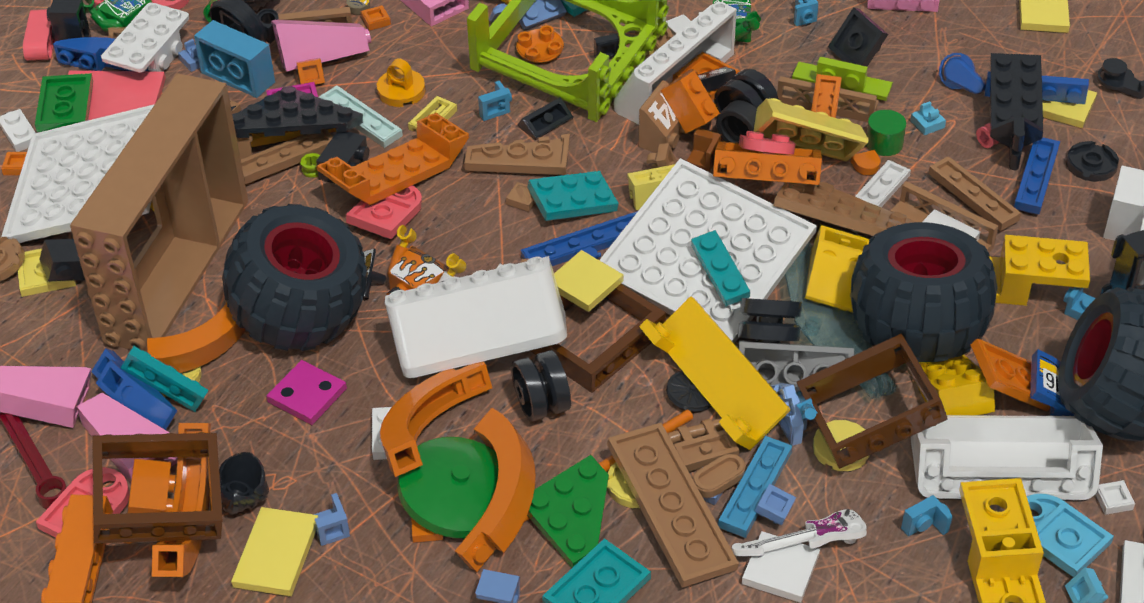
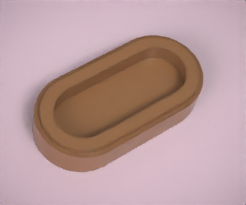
M725 454L696 471L693 475V481L702 497L712 498L738 483L745 473L746 465L740 456Z

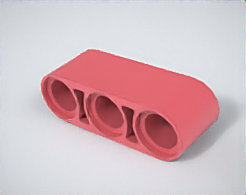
M47 9L30 10L23 40L24 58L26 61L50 60L55 40L52 39L51 22L47 20Z

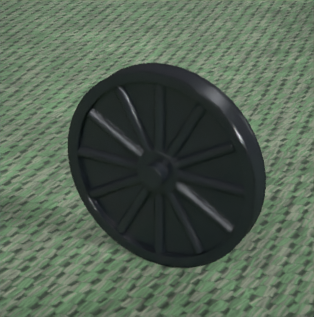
M679 371L669 378L666 392L669 399L676 406L690 411H704L711 407V404L683 371Z

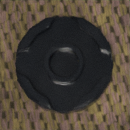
M1094 141L1079 142L1073 145L1067 154L1066 165L1069 171L1076 177L1086 181L1098 182L1112 178L1117 172L1119 158L1116 152L1109 146L1104 144L1102 146L1095 145L1096 142Z

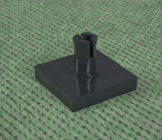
M853 7L828 48L844 62L867 67L889 34L864 12Z

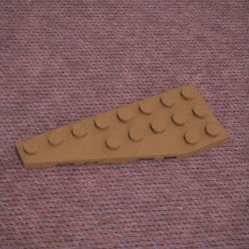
M785 182L776 195L773 205L871 236L893 226L915 222L908 219L902 213L891 212L834 189L833 185L825 182H820V185Z

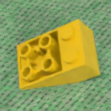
M821 225L811 249L805 299L833 306L843 311L853 312L850 297L852 275L857 259L862 254L864 246L869 244V239Z
M965 355L946 361L919 362L939 395L946 415H981L995 412L994 389L988 386L982 370ZM919 388V391H920V393H921V395H922L924 401L927 402V400L925 399L923 393L921 392V390H920V388Z

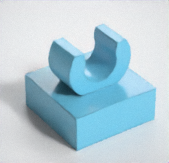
M930 101L921 104L919 111L911 113L910 121L923 135L945 128L946 120L939 114L938 109H934L931 106Z
M1084 567L1065 585L1073 603H1103L1109 598L1094 569Z

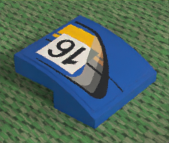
M1037 349L1032 355L1030 398L1049 405L1051 416H1075L1061 402L1058 389L1061 361Z

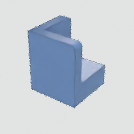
M337 493L331 494L332 509L313 514L318 515V518H315L316 534L321 546L350 537L348 520Z
M483 569L475 592L476 598L498 603H518L520 597V577Z

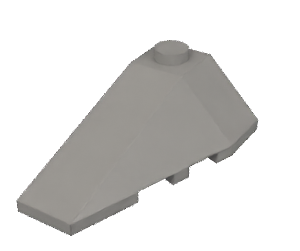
M739 340V350L770 386L779 383L793 384L796 392L800 391L796 383L797 381L854 356V348Z

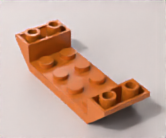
M434 113L417 121V138L372 157L356 166H350L339 157L331 158L317 165V171L348 193L372 205L450 168L469 139V133L438 113Z

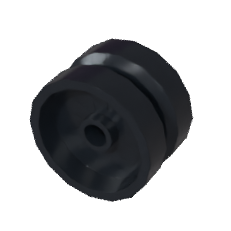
M744 69L718 88L715 93L714 104L720 113L727 105L736 100L748 102L757 109L766 98L778 100L779 98L773 84L765 75L754 69ZM732 116L733 122L739 130L744 133L749 131L742 120Z
M741 298L740 312L743 315L757 316V321L740 322L738 337L771 343L799 341L800 327L797 324L783 323V318L797 319L800 317L802 302Z
M553 350L536 354L534 363L529 358L512 362L511 376L520 407L529 421L533 422L545 418L548 409L553 414L570 410L571 394L562 364Z

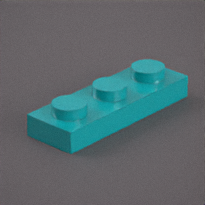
M713 230L692 238L691 246L725 307L739 302L741 298H749L750 289L717 231Z
M133 346L121 366L122 370L196 412L209 391L197 381L189 379L177 372L173 367L162 363L148 352L140 350Z

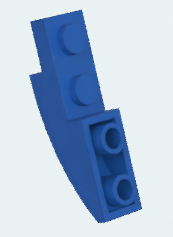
M73 38L55 41L53 44L58 63L92 71H102L104 67L132 71L102 61L101 55L116 38Z
M105 348L91 371L98 378L96 384L112 399L166 430L177 413L175 407L158 390L122 370L121 366L124 361L114 351Z

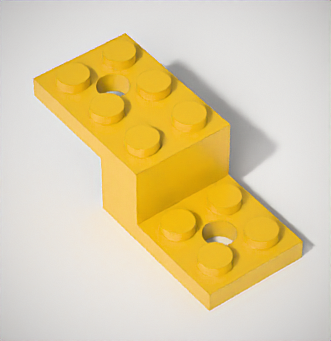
M1005 235L1000 257L989 256L993 263L997 281L995 303L1027 306L1032 283L1080 288L1089 287L1088 242ZM1056 261H1063L1066 264H1058Z
M1021 478L960 482L959 492L972 536L967 562L978 602L1046 603L1038 578V571L1044 552ZM999 505L1004 511L996 512L989 506Z

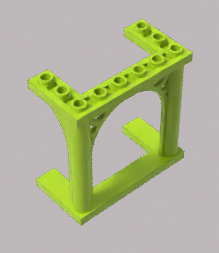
M511 0L490 27L488 6L479 2L467 17L470 69L479 72L482 67H486L554 97H561L562 100L587 110L588 119L597 122L602 114L605 115L608 112L610 103L635 68L645 60L646 54L649 51H653L657 39L663 36L668 28V23L666 22L669 10L667 0H565L607 19L616 29L620 44L616 55L610 62L609 55L600 52L588 68V74L560 75L497 50L536 0ZM635 30L640 32L635 37L625 35L628 31Z

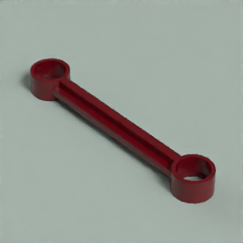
M0 412V420L37 484L36 494L39 503L47 510L67 488L66 483L61 477L52 475L19 416ZM50 490H61L60 493H58L55 496L44 497V495Z

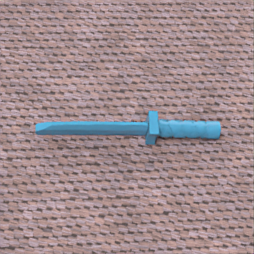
M800 391L796 392L800 403H797L796 406L801 412L802 419H814L817 411L813 406L812 399L805 400Z

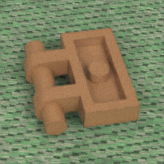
M710 418L702 420L699 425L688 428L686 425L676 428V431L667 433L672 443H675L674 446L688 472L700 469L725 454L739 456V448L735 441L719 423L721 418L713 421Z

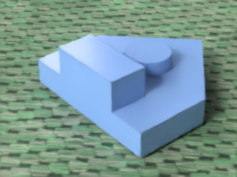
M784 383L772 385L771 387L790 407V412L779 424L792 446L801 444L803 430L807 429V419H802L801 412L796 406L797 403H800V400L796 395L795 387L793 384Z

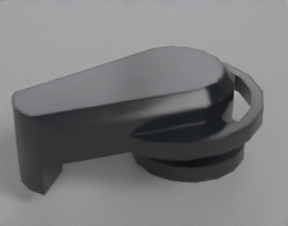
M1109 58L1103 62L1102 67L1097 73V80L1106 88L1138 99L1144 98V80L1140 81L1135 78L1124 61L1117 58ZM1102 71H1104L1103 79L1100 76Z

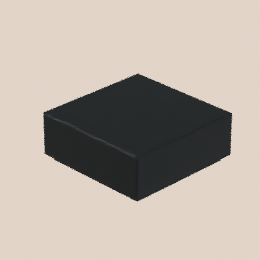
M617 33L594 38V58L596 59L601 52L609 55V59H613L619 48Z

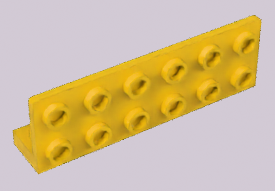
M692 296L663 324L659 322L656 325L646 319L639 326L655 346L671 356L721 416L720 425L739 445L751 450L790 412V407Z

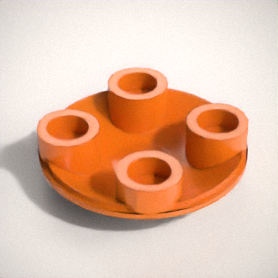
M544 25L540 29L519 33L516 48L519 55L525 60L542 63L557 58L563 51L564 42L561 36L554 32L552 26Z

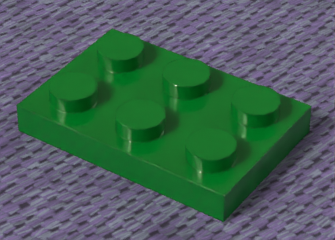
M92 73L42 76L35 119L37 132L88 121L93 88Z

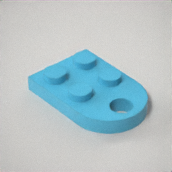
M1049 494L1027 496L1030 509L1039 513V516H1033L1043 548V556L1072 577H1075L1084 567L1090 565L1112 543L1114 538L1112 534L1060 498Z

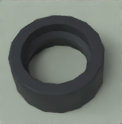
M739 100L727 105L717 116L716 120L717 130L721 134L722 139L725 142L739 143L740 135H746V133L736 127L732 116L742 120L749 131H754L757 109L752 104Z

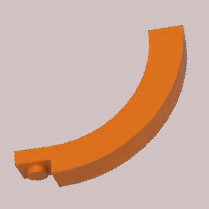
M226 302L213 318L192 330L172 336L147 338V352L155 359L173 367L177 372L183 373L205 365L222 355L238 341L245 332V329L238 327Z
M485 362L470 364L458 370H444L415 386L392 406L381 424L380 439L390 470L395 477L423 465L416 441L427 424L450 407L492 389Z
M494 408L487 412L476 425L474 431L497 454L499 471L496 489L482 518L455 550L466 565L476 572L479 571L496 549L504 553L513 542L528 514L535 489V464L527 443L510 421Z
M179 423L178 434L210 433L211 423ZM208 456L178 457L172 512L208 511L210 497ZM202 540L159 541L157 544L152 545V577L186 576L196 562Z

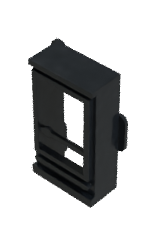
M1144 230L1128 235L1121 234L1116 237L1111 253L1116 262L1110 283L1102 287L1100 295L1116 287L1125 290L1129 287L1144 290V285L1135 286L1141 263L1144 261Z

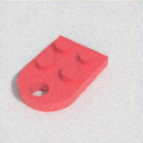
M747 131L746 135H740L739 146L744 149L779 154H794L795 143L789 141L790 137H787V135L772 134V139L763 138L764 134L754 131Z
M410 186L372 205L361 200L346 214V223L392 239L397 234L399 226H405L420 211L422 204L421 193L416 187Z
M102 467L103 483L115 481L112 486L103 487V496L108 497L113 514H120L126 507L130 497L127 481L119 471ZM93 469L77 476L36 521L39 530L55 538L57 533H61L63 527L62 512L64 506H68L70 495H93Z

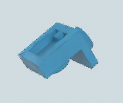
M795 0L794 24L800 26L816 22L818 1Z
M500 81L494 82L495 91L478 96L479 115L483 121L510 113L512 95L510 90L505 88Z
M1070 287L1063 300L1067 303L1064 314L1078 320L1089 304L1096 298L1083 293L1084 288Z
M932 495L905 510L901 529L909 537L918 531L923 532L933 524L942 535H945L949 532L952 514L945 504Z

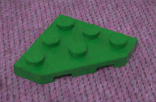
M589 455L534 489L532 503L527 514L571 568L599 544L609 474L592 455Z

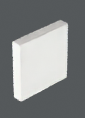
M762 531L758 541L777 536ZM799 543L764 552L763 556H751L742 577V584L801 603L819 558L820 549H811L808 545Z

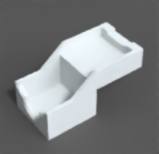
M1121 166L1103 236L1105 239L1114 241L1121 234L1128 235L1144 230V170ZM1144 261L1141 263L1136 283L1144 285Z

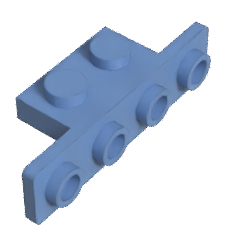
M536 0L519 22L523 30H527L564 16L566 10L561 0ZM505 3L499 4L492 9L493 11L489 17L490 23H493L507 6Z

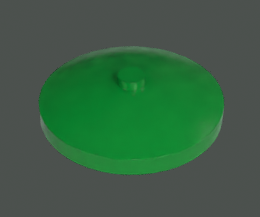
M441 437L426 441L417 446L423 465L398 476L397 490L401 504L410 517L424 528L446 537L466 538L482 518L495 492L499 471L497 454L489 446L468 438Z

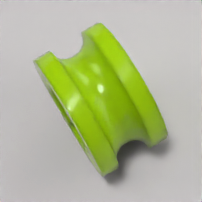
M310 153L301 158L302 173L306 177H318L316 160L319 158V154Z

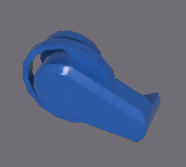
M952 53L942 60L939 66V76L947 87L952 89L963 88L973 94L985 91L986 82L975 71L974 63L968 55ZM949 57H952V58H950V59L947 61V63H946V65H945V67H944V76H945V78L947 79V80H945L944 77H943V74H942V68H943V65H944L945 61H946Z

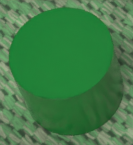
M878 110L872 113L868 119L866 134L868 137V144H866L868 150H875L879 156L898 154L903 148L906 119L904 116L893 110Z

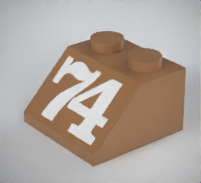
M664 80L660 82L639 109V147L654 153L658 152L659 144L669 143L671 149L675 148L683 133L686 134L660 91L668 85V82Z

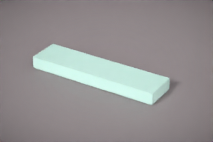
M335 86L319 96L321 99L330 100L335 104L350 107L352 110L362 113L363 123L355 128L383 148L403 136L401 128L339 86Z

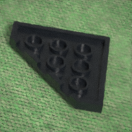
M292 86L283 87L280 91L264 97V99L255 104L248 105L247 108L238 113L232 114L237 138H249V133L258 134L264 132V137L285 136V131L293 132L300 130L301 135L320 134L321 129L336 128V133L348 132L363 123L362 113L354 111L350 107L335 104L330 100L318 98L311 93L299 91Z

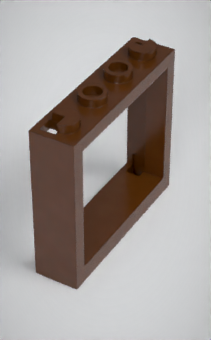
M622 284L605 298L641 321L590 364L558 343L529 351L536 355L553 350L558 356L566 376L593 393L652 343L639 327L646 319L656 325L659 322L663 324L666 321L665 311ZM560 295L564 311L574 305L573 302Z
M902 334L796 382L805 400L812 399L813 406L817 411L814 421L839 469L948 420L939 395ZM901 347V350L894 352V349ZM906 364L927 402L836 443L817 403ZM813 386L815 387L814 390L810 392L807 391V389Z
M217 433L92 435L93 543L221 539L223 519ZM208 456L211 511L103 514L102 459Z

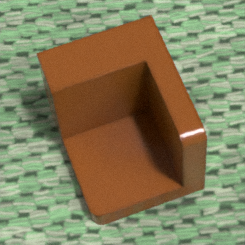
M697 128L694 133L693 150L687 162L710 172L714 165L715 149L718 142H721V134Z

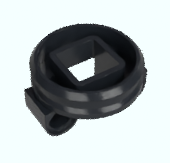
M217 0L211 3L209 12L211 21L219 22L265 43L271 44L276 40L271 22L272 20H279L278 13L275 10L263 9L256 14L244 0Z

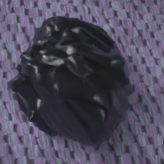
M250 452L237 453L227 458L220 465L221 504L224 511L232 515L243 512L246 508L253 509L260 501H264L268 497L269 487L265 477L264 466L254 454Z

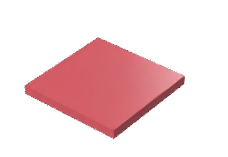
M72 70L68 72V75L92 73L93 88L88 120L154 105L161 96L166 79L165 72L144 71L139 73L135 71Z

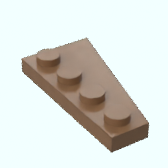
M563 134L561 139L550 140L549 136L538 137V141L524 143L523 139L513 140V143L503 146L500 142L467 146L464 162L465 171L566 175L570 134Z

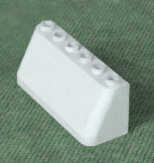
M716 2L705 9L635 68L614 98V111L639 125V109L660 82L664 80L670 84L673 74L698 54L704 52L725 63L734 55L737 9L723 2Z
M549 256L543 258L533 257L527 260V262L518 264L508 263L498 269L489 271L479 270L472 275L460 278L450 277L440 283H425L415 289L406 291L396 290L385 296V306L403 375L407 378L420 377L562 342L567 337L565 311Z
M947 415L948 420L911 436L916 483L919 492L927 498L934 495L940 499H961L959 492L960 482L1021 478L1026 496L1049 494L1061 500H1086L1093 497L1099 488L1103 445L1093 427L1082 423L1075 416Z

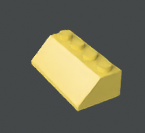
M766 98L756 111L754 132H761L764 134L763 138L771 139L772 134L787 135V137H790L789 141L795 143L796 148L821 149V155L847 162L868 144V137L861 125L852 123L848 119H837L828 116L824 112L809 111L802 106L788 105L774 98Z

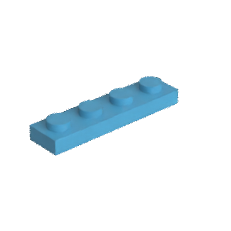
M768 436L764 437L718 520L719 528L744 538L747 537L759 513L755 512V509L768 485H775L792 454V445Z

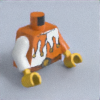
M401 225L397 229V236L401 241L400 244H396L387 273L390 291L386 295L396 290L406 291L415 289L425 283L435 284L445 281L450 277H455L456 273L464 272L466 263L459 259V256L455 253H452L447 257L445 265L413 245L407 248L408 244L416 240L417 235L411 228L409 234L405 236L407 228Z

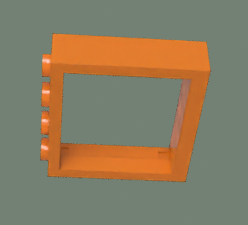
M719 141L715 149L713 176L820 185L821 149L795 147L794 154H779L741 148L739 143ZM721 168H727V173H721ZM807 175H813L814 180L807 179Z

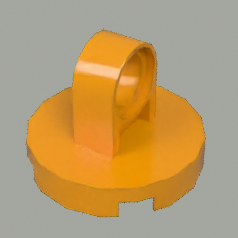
M397 58L390 64L387 72L377 82V92L380 100L393 107H404L403 103L411 101L412 105L416 104L425 94L424 78L420 73L413 71L408 62Z

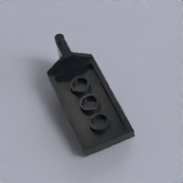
M991 53L990 137L1009 147V168L1014 171L1019 169L1022 148L1041 140L1043 137L1041 55Z

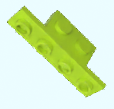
M820 57L817 65L798 62L792 75V79L816 83L817 74L842 77L841 89L875 95L877 99L887 101L893 82L867 77L868 67L825 57Z

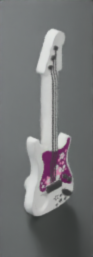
M845 509L835 512L824 519L806 521L805 530L762 541L754 540L742 544L735 543L732 545V551L735 556H763L764 552L809 541L811 549L836 540H844L845 543L852 544L856 542V539L866 536L867 526L855 511Z

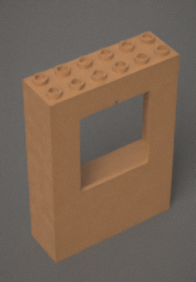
M177 73L70 224L101 337L105 344L130 350L135 346L147 352V338L165 337L248 203L226 83ZM152 200L157 228L133 263L127 235Z

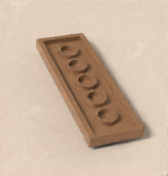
M662 423L609 437L607 446L681 587L683 588L736 571L739 562Z

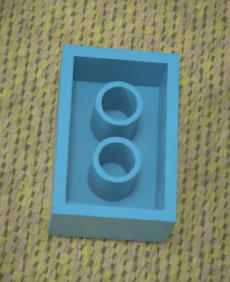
M214 20L194 35L202 74L226 83L255 98H258L275 83L269 44Z

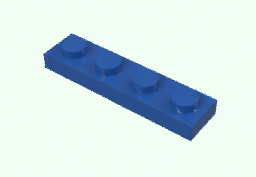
M990 71L987 73L985 96L990 97ZM1042 75V100L1085 104L1089 79Z
M1042 137L1041 140L1032 144L1014 204V208L1017 210L1040 215L1060 141Z

